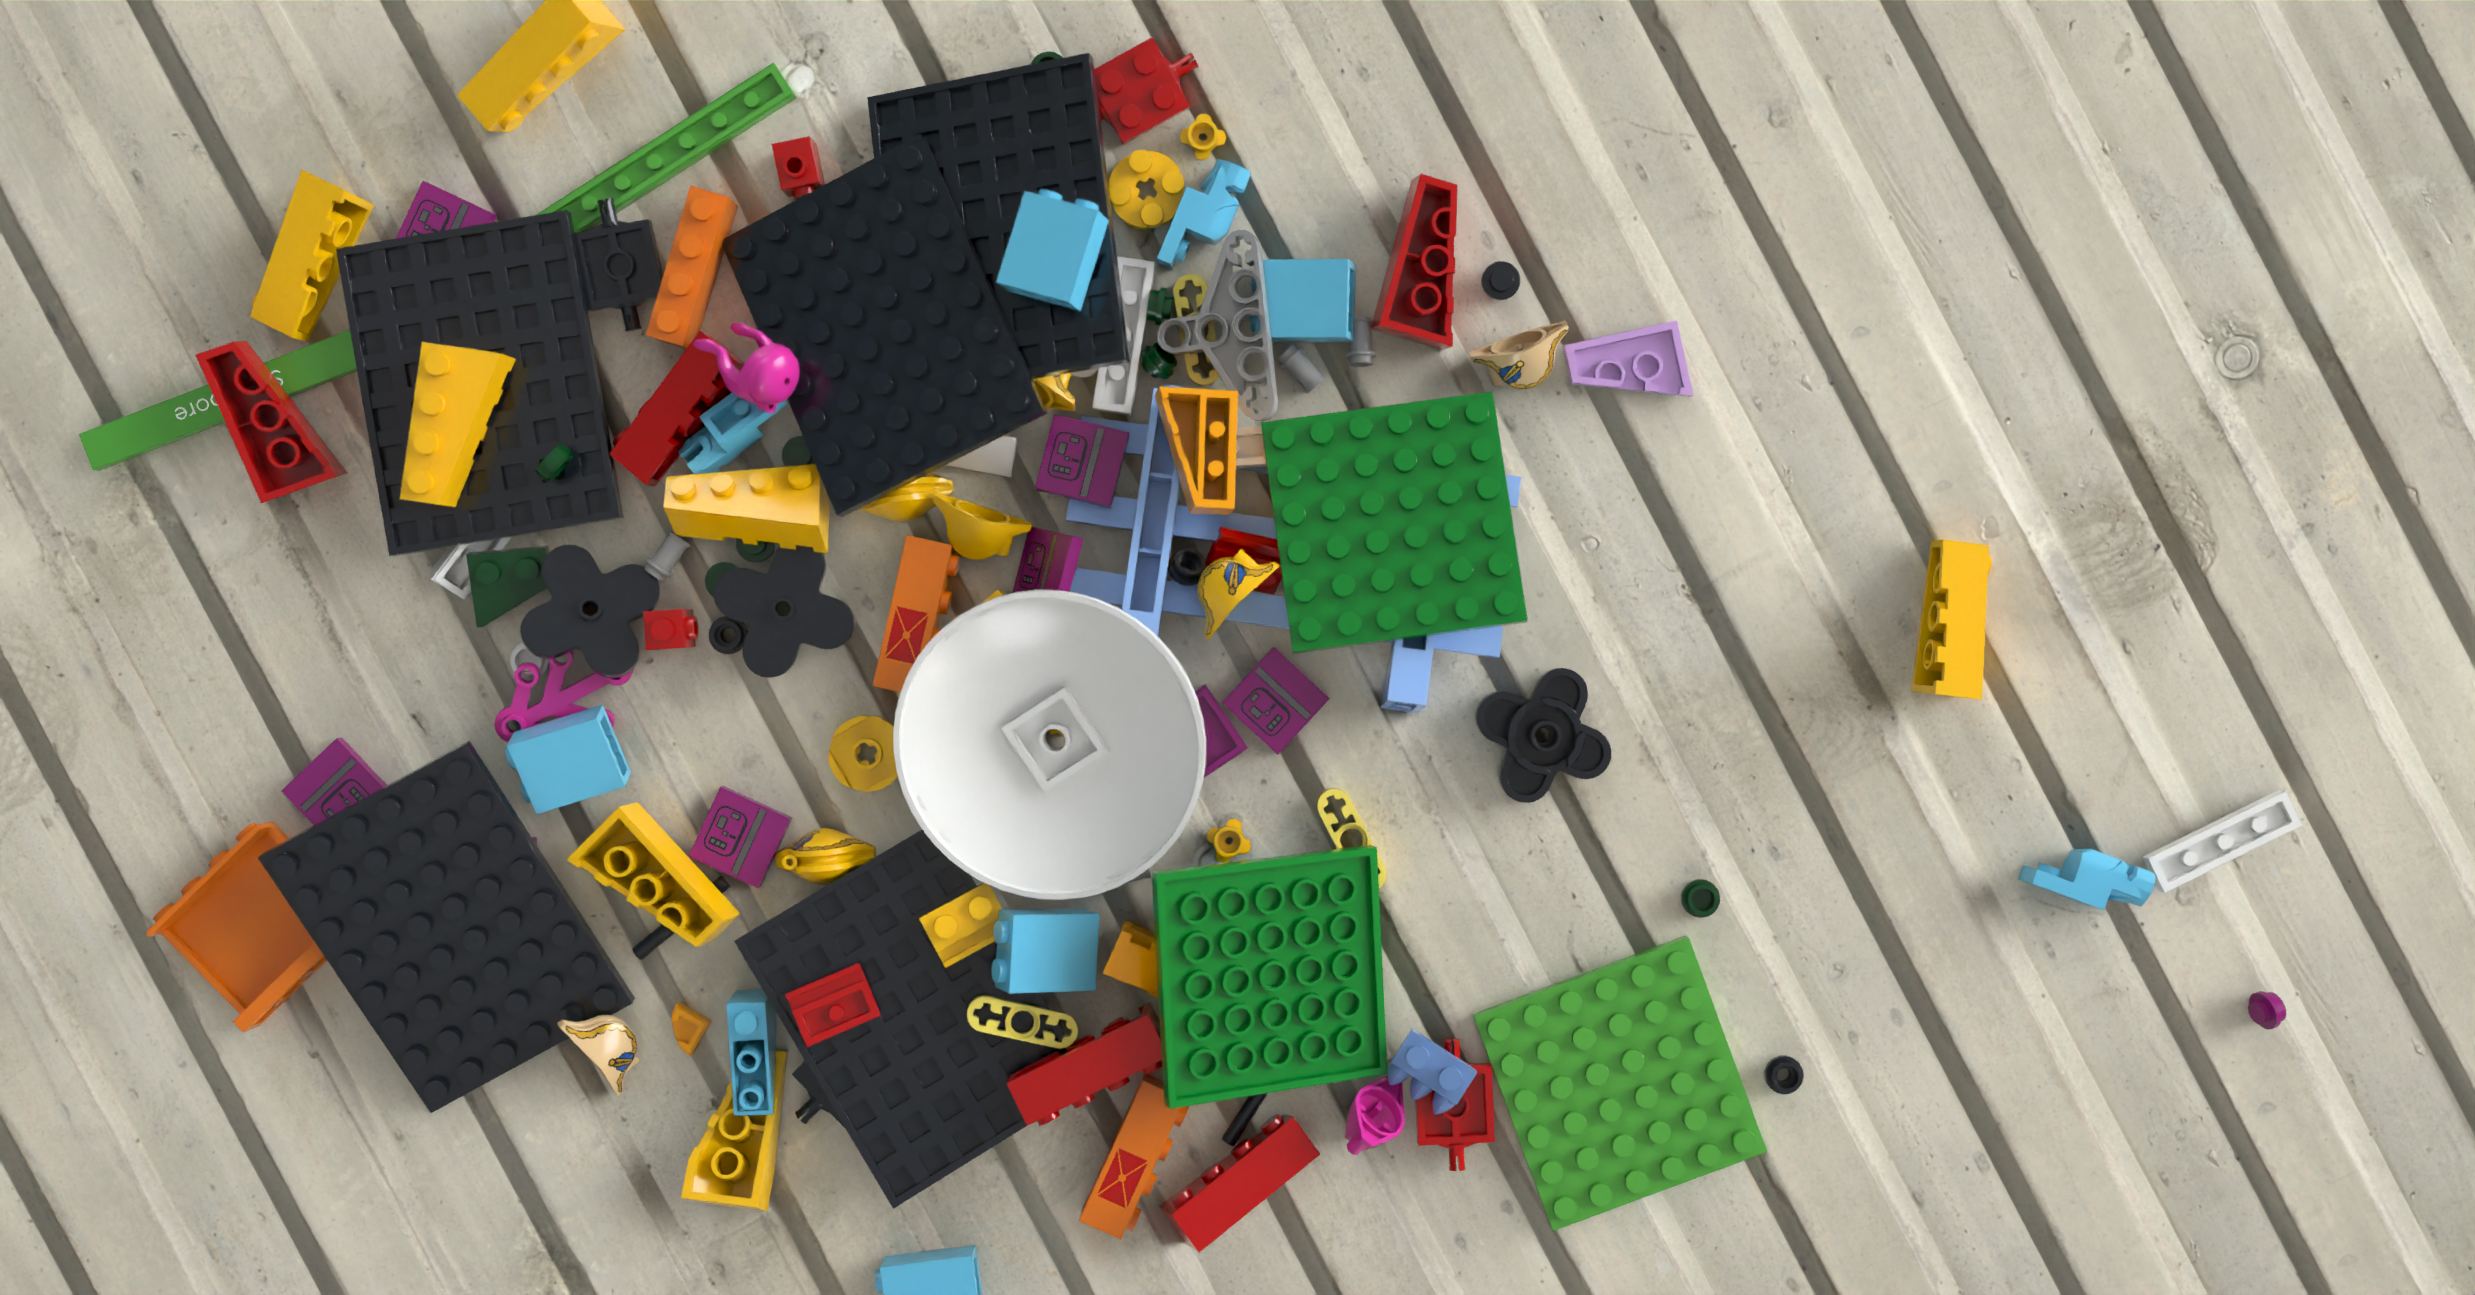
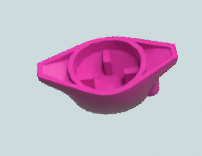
M1388 1076L1363 1087L1357 1093L1350 1106L1345 1128V1138L1349 1141L1347 1149L1351 1154L1358 1155L1361 1151L1376 1148L1401 1133L1405 1123L1402 1082L1390 1085Z

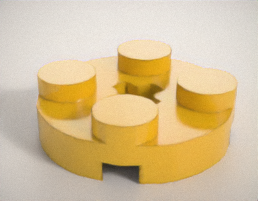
M1136 150L1131 155L1124 157L1115 166L1109 179L1110 201L1116 215L1124 223L1136 229L1156 228L1169 224L1173 220L1185 192L1184 178L1178 166L1169 157L1155 151ZM1148 181L1154 182L1153 189L1157 192V195L1154 198L1147 196L1144 200L1138 197L1140 195V190L1137 188L1140 182L1144 184Z
M862 715L847 720L836 729L830 743L828 761L833 774L843 785L859 791L874 792L889 786L898 778L894 757V724L881 716ZM864 742L869 747L875 746L878 751L874 755L876 761L873 764H870L868 760L860 761L858 758V754L862 752L860 745Z

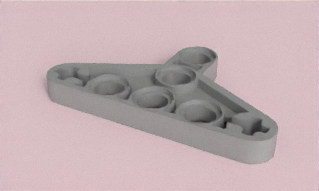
M1236 230L1227 236L1223 244L1199 314L1165 320L1157 331V341L1163 350L1173 355L1205 352L1227 389L1238 391V406L1245 416L1252 420L1263 422L1275 415L1278 409V396L1262 248L1260 241L1252 233L1246 230ZM1244 239V242L1252 245L1251 250L1245 251L1246 264L1249 266L1254 265L1255 269H1240L1233 273V265L1243 267L1241 256L1233 251L1234 248L1240 246V240ZM1244 277L1254 278L1257 284L1255 293L1248 298H1241L1237 293V284ZM1255 315L1260 319L1261 328L1255 336L1246 337L1241 331V323L1247 316ZM1211 321H1219L1223 327L1221 338L1215 342H1208L1203 334L1205 326ZM1181 326L1186 334L1184 343L1176 348L1170 347L1166 340L1168 331L1172 327ZM1253 354H1260L1265 361L1263 371L1255 376L1249 375L1245 369L1247 358ZM1267 380V386L1259 385L1261 397L1268 399V405L1263 406L1262 413L1258 414L1257 409L1250 407V402L1255 401L1257 398L1256 388L1251 386L1246 389L1245 382L1261 383Z

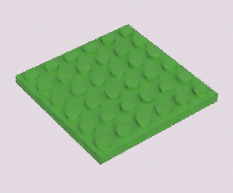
M1686 935L1472 1014L1552 1231L1768 1152L1692 944Z

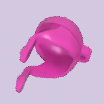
M732 323L730 329L737 335L755 339L759 349L746 360L741 371L733 365L724 347L710 339L694 341L695 348L714 353L717 356L718 369L726 387L735 396L755 403L759 410L773 413L776 410L777 403H781L789 398L797 386L800 368L798 360L792 351L782 344L773 343L763 332L750 328L744 323Z

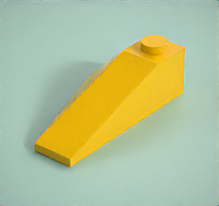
M776 1050L773 1114L734 1116L732 1080L726 1088L727 1093L720 1106L707 1123L708 1128L688 1158L681 1194L682 1199L732 1208L768 1211L775 1173L788 1055L786 1051Z

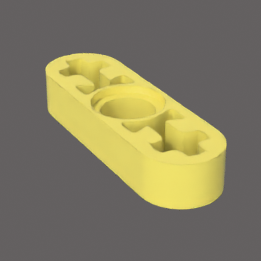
M1187 274L1176 281L1173 295L1177 317H1183L1182 310L1190 311L1187 297H1180V292L1185 291V284L1193 283L1195 289H1201L1202 293L1196 295L1197 310L1201 308L1207 292V285L1201 277ZM1193 312L1187 316L1198 315L1199 312ZM1213 321L1207 324L1209 332L1205 339L1208 342L1217 341ZM1179 326L1181 341L1183 344L1186 334L1184 329L1181 326ZM1198 354L1184 355L1188 377L1194 384L1206 387L1214 384L1220 376L1215 369L1209 371V378L1202 379L1200 373L1193 372V367L1199 365ZM1206 356V361H1207V363H1208V364H1212V363L1210 362V360L1208 359V357Z
M1339 788L1324 790L1317 799V810L1336 848H1343L1340 838L1347 829H1356L1362 834L1360 846H1374L1347 793ZM1331 795L1336 800L1344 799L1345 803L1340 806V810L1345 819L1351 814L1354 817V821L1341 824L1335 831L1331 827V824L1339 823L1335 814L1332 811L1327 813L1324 811V807L1328 805L1326 798ZM1377 853L1379 888H1381L1386 880V869Z
M988 995L974 998L967 1008L968 1022L972 1028L979 1032L1058 1049L1066 1048L1073 1044L1078 1035V1027L1073 1017L1068 1013ZM983 1003H988L992 1012L1002 1014V1006L1010 1007L1005 1016V1029L997 1028L1000 1020L988 1018L986 1024H980L979 1017L973 1014L974 1010L981 1009ZM1019 1011L1029 1012L1034 1019L1032 1028L1025 1033L1016 1032L1011 1026L1013 1015ZM1039 1015H1048L1044 1021L1045 1024L1054 1026L1059 1023V1020H1065V1026L1071 1029L1070 1034L1063 1035L1061 1040H1055V1034L1052 1031L1042 1029L1043 1037H1036L1035 1035L1040 1027Z

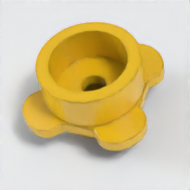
M1200 114L1189 128H1184L1181 131L1180 140L1183 144H1188L1195 151L1196 159L1204 161L1210 157V152L1216 146L1224 145L1226 134L1223 130L1217 129L1208 114ZM1205 134L1207 138L1202 141L1199 136Z
M1229 819L1226 825L1220 828L1212 827L1207 832V840L1214 844L1217 851L1216 859L1219 862L1227 863L1231 857L1239 853L1246 854L1251 849V842L1244 837L1241 831L1242 823L1238 819ZM1227 837H1231L1233 839V842L1231 844H1227L1225 842V839Z

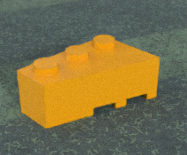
M1159 386L1155 394V400L1189 514L1229 516L1235 509L1238 391Z
M1125 920L1102 974L1113 977L1123 983L1142 988L1148 994L1158 998L1155 933Z

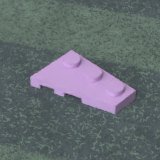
M1677 320L1571 343L1562 347L1570 384L1686 397L1693 396Z

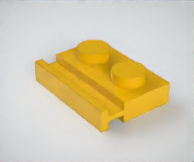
M982 883L919 917V920L944 967L947 968L995 941L993 933L994 924L999 918V910L1003 908L991 886Z

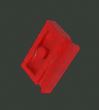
M1224 527L1219 528L1217 540L1213 541L1205 560L1207 568L1215 560L1223 557H1234L1242 549L1257 564L1276 562L1280 565L1277 539ZM1281 566L1252 591L1274 595L1282 579Z
M860 962L785 994L806 1047L881 1016Z

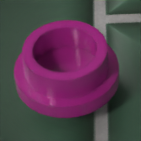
M2259 991L2250 996L2248 1012L2255 1023L2264 1029L2271 1030L2278 1027L2281 1021L2285 1020L2286 1008L2277 994Z

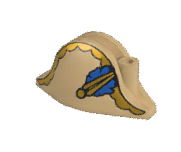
M1566 321L1503 338L1469 352L1470 359L1473 363L1487 366L1493 386L1507 384L1516 389L1534 388L1544 382L1551 374L1554 367L1556 348L1563 336L1568 332V324Z
M599 1015L579 1022L559 1021L557 1023L558 1026L598 1066L616 1095L619 1096L623 1092L625 1073L640 1062V1059L636 1056L637 1040L632 1030L622 1019L612 1015Z

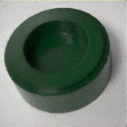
M563 444L558 445L540 463L535 473L545 482L552 481L569 464L573 458V453Z

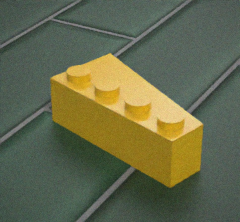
M545 0L457 94V97L487 131L511 132L522 124L526 115L626 29L601 0Z
M301 169L262 283L253 299L250 317L292 338L308 342L340 277L336 249L355 246L375 205Z
M422 342L400 499L456 507L474 463L472 458L479 441L484 439L488 429L486 424L494 404L499 402L503 392L501 387L507 372L512 370L515 358L501 353Z
M815 464L666 477L663 508L674 534L677 536L724 541L726 537L742 539L743 544L758 545L759 541L779 543L780 548L796 550L797 546L813 547L814 552L828 553L830 499Z
M1944 539L1931 541L1911 692L1982 700L1987 581L1992 566L1989 545Z
M638 802L618 807L567 859L568 862L577 868L582 867L593 874V878L604 886H611L626 896V900L635 907H642L656 917L655 920L695 947L715 940L740 915L739 911Z

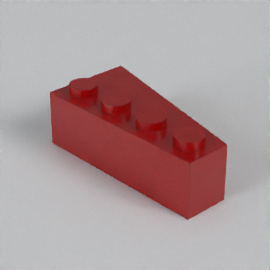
M1420 174L1411 180L1371 324L1372 330L1440 350L1453 347V333L1451 329L1452 314L1454 313L1453 274L1455 273L1456 259L1454 258V237L1456 236L1457 184Z
M702 331L698 332L651 398L643 404L632 424L623 429L613 441L615 447L609 455L646 485L655 487L679 459L678 450L683 447L690 437L705 427L699 416L732 393L726 387L720 374L717 356L714 353L695 348L694 341L701 339L713 340L726 349L731 362L738 370L741 371L745 364L721 342Z
M234 341L196 354V358L261 503L347 473L247 341Z
M1151 1002L1139 1007L1141 1015L1132 1020L1120 1017L1108 1023V1026L1100 1031L1102 1036L1095 1039L1093 1034L1086 1035L1066 1047L1067 1053L1060 1055L1059 1051L1053 1052L1010 1075L1006 1084L1026 1125L1028 1126L1036 1121L1039 1126L1047 1124L1060 1116L1059 1110L1071 1104L1074 1109L1082 1107L1095 1099L1094 1093L1106 1087L1111 1092L1130 1082L1129 1076L1143 1070L1144 1074H1149L1162 1067L1160 1021Z
M1279 1114L1274 1115L1260 1127L1262 1130L1251 1139L1247 1138L1238 1143L1230 1151L1231 1154L1220 1162L1211 1165L1198 1178L1159 1205V1208L1186 1244L1200 1253L1320 1155L1294 1117L1286 1114L1282 1117Z

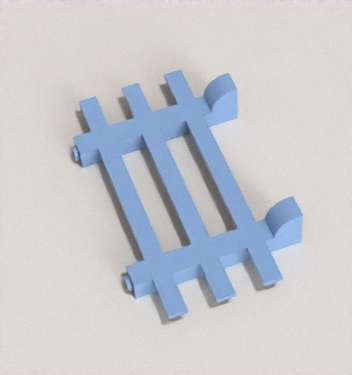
M1163 385V387L1183 388L1177 385ZM1154 388L1148 425L1081 416V421L1129 432L1130 436L1125 454L1144 456L1138 499L1114 496L1111 509L1069 499L1066 522L1133 531L1127 575L1076 568L1070 592L1096 598L1111 605L1122 606V611L1136 618L1159 638L1162 612L1206 618V612L1198 597V585L1185 586L1176 581L1167 580L1173 536L1213 542L1217 540L1219 528L1224 527L1277 539L1274 518L1232 512L1229 516L1189 514L1187 506L1177 505L1180 480L1155 400L1158 388ZM1267 467L1241 468V469H1240V470H1247V471L1268 473V472H1267ZM1506 475L1510 507L1517 508L1521 477ZM1250 592L1234 607L1225 619L1226 621L1289 629L1284 596ZM1491 627L1385 642L1392 644L1380 708L1419 713L1427 704L1433 649L1499 658L1503 627Z

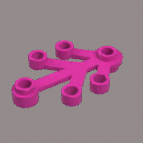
M574 651L567 653V662H559L556 658L548 659L551 667L542 701L528 708L531 689L540 678V670L536 664L524 662L518 666L514 673V680L517 685L511 706L503 708L495 718L494 726L496 733L502 740L509 742L515 732L508 727L507 722L510 720L518 721L521 725L520 730L541 724L537 721L549 715L561 718L590 709L571 703L607 684L614 686L625 684L630 679L633 670L618 678H606L593 673L562 690L566 670L574 659ZM528 669L532 671L534 679L530 681L521 677V670ZM605 709L613 728L615 716L610 710Z

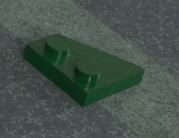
M548 546L469 552L466 555L477 628L484 627L547 588L542 575V565L549 554Z

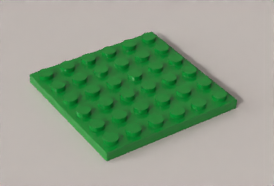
M1493 391L1261 422L1293 654L1514 625L1528 621Z
M1366 845L1151 872L1165 1106L1173 1109L1388 1074L1377 847Z

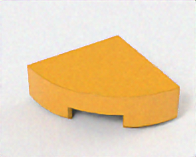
M678 1002L673 1009L671 1022L677 1043L686 1054L691 1056L695 1052L712 1020Z

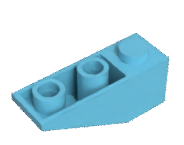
M763 989L736 990L726 1003L734 1116L770 1115L774 1113L776 1011Z

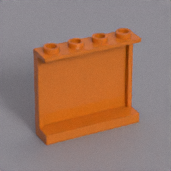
M273 821L258 825L252 823L244 828L236 836L238 843L230 851L224 850L216 855L208 864L211 869L202 878L198 876L186 884L181 890L184 896L175 904L170 903L162 908L153 917L156 923L146 932L149 937L162 934L236 1009L240 1015L232 1022L243 1033L260 1026L327 961L258 859L265 851L289 839Z

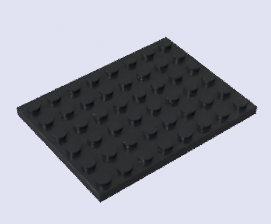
M1089 53L867 97L874 158L919 134L926 138L1032 379L1130 363L1093 57ZM1040 189L1049 190L1061 195L1062 201L1075 204L1076 199L1090 201L1099 206L1098 210L1109 220L1081 311L1008 292L996 283L1024 191L1038 194Z
M921 134L724 238L722 243L723 249L757 329L763 332L773 343L782 344L789 348L798 360L800 368L799 381L787 400L837 516L844 517L1048 414L928 142Z
M564 210L336 249L389 556H400L624 518L614 459L609 455L612 447L574 239L572 215L569 211ZM422 342L501 353L516 359L511 372H507L501 387L503 392L499 402L494 404L486 424L488 429L484 439L479 441L472 458L474 463L456 507L400 499ZM563 444L573 453V458L556 478L550 482H545L535 471L554 448Z
M470 741L265 851L258 857L430 1113L568 1039L569 1037L558 1026L557 1023L559 1021L579 1022L599 1015H612L633 1004L635 999Z
M923 830L918 831L734 941L893 1209L1026 1127L1027 1125L1006 1084L1009 1076L1053 1052L1059 1051L1060 1055L1067 1053L1066 1048L1058 1049L979 1032L969 1024L967 1008L974 998L981 995L1050 1008L1041 993L1009 994L995 987L991 973L992 963L997 955V943L995 941L949 967H944L919 917L973 889L977 885L971 875L949 860L933 844ZM860 962L881 1016L806 1047L785 994ZM983 1003V1007L975 1009L973 1014L979 1017L980 1024H986L988 1018L1000 1020L997 1028L1005 1029V1016L1010 1007L1002 1006V1014H998L990 1010V1004ZM1019 1011L1011 1019L1012 1028L1019 1033L1029 1031L1034 1023L1033 1016L1027 1011ZM1040 1014V1027L1035 1036L1042 1038V1029L1052 1031L1055 1034V1040H1061V1037L1065 1034L1060 1025L1045 1024L1044 1021L1048 1015Z

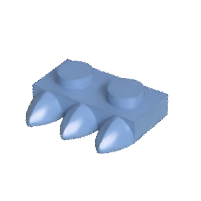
M1412 1028L1390 1062L1388 1080L1390 1085H1395L1403 1082L1411 1075L1410 1094L1412 1100L1425 1097L1434 1090L1433 1112L1434 1114H1441L1458 1104L1477 1074V1070Z

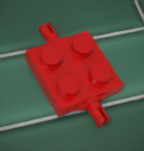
M1151 37L1094 69L1100 120L1105 119L1114 128L1123 145L1190 108V104L1181 90L1179 77L1199 67L1197 61L1194 60L1193 54L1190 52L1185 57L1171 64L1162 55L1154 38Z
M1450 1038L1444 1039V1049L1460 1059V1039L1452 1038L1453 1053ZM1490 1063L1468 1064L1477 1070V1074L1458 1104L1444 1113L1434 1114L1433 1112L1434 1090L1425 1097L1415 1100L1418 1146L1439 1145L1449 1148L1450 1171H1457L1456 1156L1459 1171L1465 1170L1464 1148L1475 1143L1495 1142L1492 1066Z

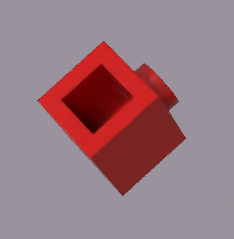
M810 136L771 144L780 188L788 197L793 196L794 200H797L825 185L817 144Z
M693 609L643 611L646 650L696 647L695 639L698 638L699 629L697 618L693 615Z

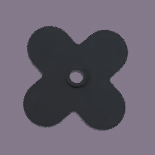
M577 545L559 546L546 556L542 565L543 579L552 595V599L533 608L525 615L520 627L522 641L528 651L544 659L558 658L577 649L583 653L590 668L598 675L606 678L622 677L633 670L640 654L638 641L630 627V623L643 617V611H653L657 606L660 598V587L657 578L644 570V566L636 564L624 565L607 574H603L592 555L584 548ZM589 605H596L598 607L597 613L592 616L584 614L583 609Z
M797 546L796 550L779 547L774 554L768 573L763 574L748 568H734L723 573L715 584L713 596L720 612L731 619L746 623L749 626L743 645V658L747 667L758 676L772 678L785 674L794 665L800 646L803 643L821 649H834L844 645L854 632L855 618L850 607L842 600L825 595L820 591L826 573V559L823 553L814 552L813 547ZM781 601H786L790 605V613L786 616H781L777 612V605Z
M1566 668L1548 670L1538 679L1529 699H1524L1509 692L1497 691L1485 696L1477 706L1475 721L1480 733L1488 740L1500 744L1507 749L1499 769V783L1505 794L1518 802L1530 803L1542 798L1548 792L1557 772L1562 771L1580 779H1592L1602 774L1610 763L1611 746L1607 738L1598 730L1586 726L1580 721L1581 714L1587 703L1588 689L1583 678L1575 671ZM1541 727L1546 728L1548 731V738L1543 742L1537 741L1535 737L1536 731Z

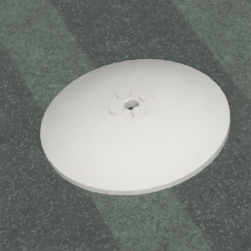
M1059 590L1015 592L993 598L962 613L942 628L916 658L905 679L895 712L893 743L897 775L909 808L922 830L933 844L962 870L988 885L1019 896L1051 900L1083 898L1117 888L1136 878L1153 866L1178 839L1192 815L1204 780L1206 764L1204 721L1197 696L1179 661L1169 648L1136 618L1111 604L1079 593ZM1050 729L1061 731L1066 739L1065 746L1061 748L1050 746L1046 740V732Z

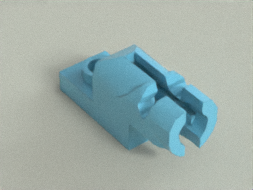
M1217 159L1214 168L1200 187V189L1204 190L1203 193L1188 186L1186 187L1158 254L1157 261L1159 265L1172 270L1176 261L1181 263L1184 261L1191 241L1185 239L1187 235L1214 246L1227 235L1239 206L1238 200L1229 194L1244 193L1251 174L1248 170L1234 163Z
M731 393L699 416L705 427L690 437L683 447L678 450V453L688 462L687 466L694 474L719 472L720 466L728 465L740 453L764 437L758 426L788 404L786 401L777 403L776 410L773 413H767L759 410L755 403L745 401Z
M2075 849L2069 852L2062 870L2040 862L2037 869L2023 865L2018 879L2104 910L2108 900L2142 906L2152 893L2156 875L2149 870L2134 865H2127L2123 860L2093 849Z

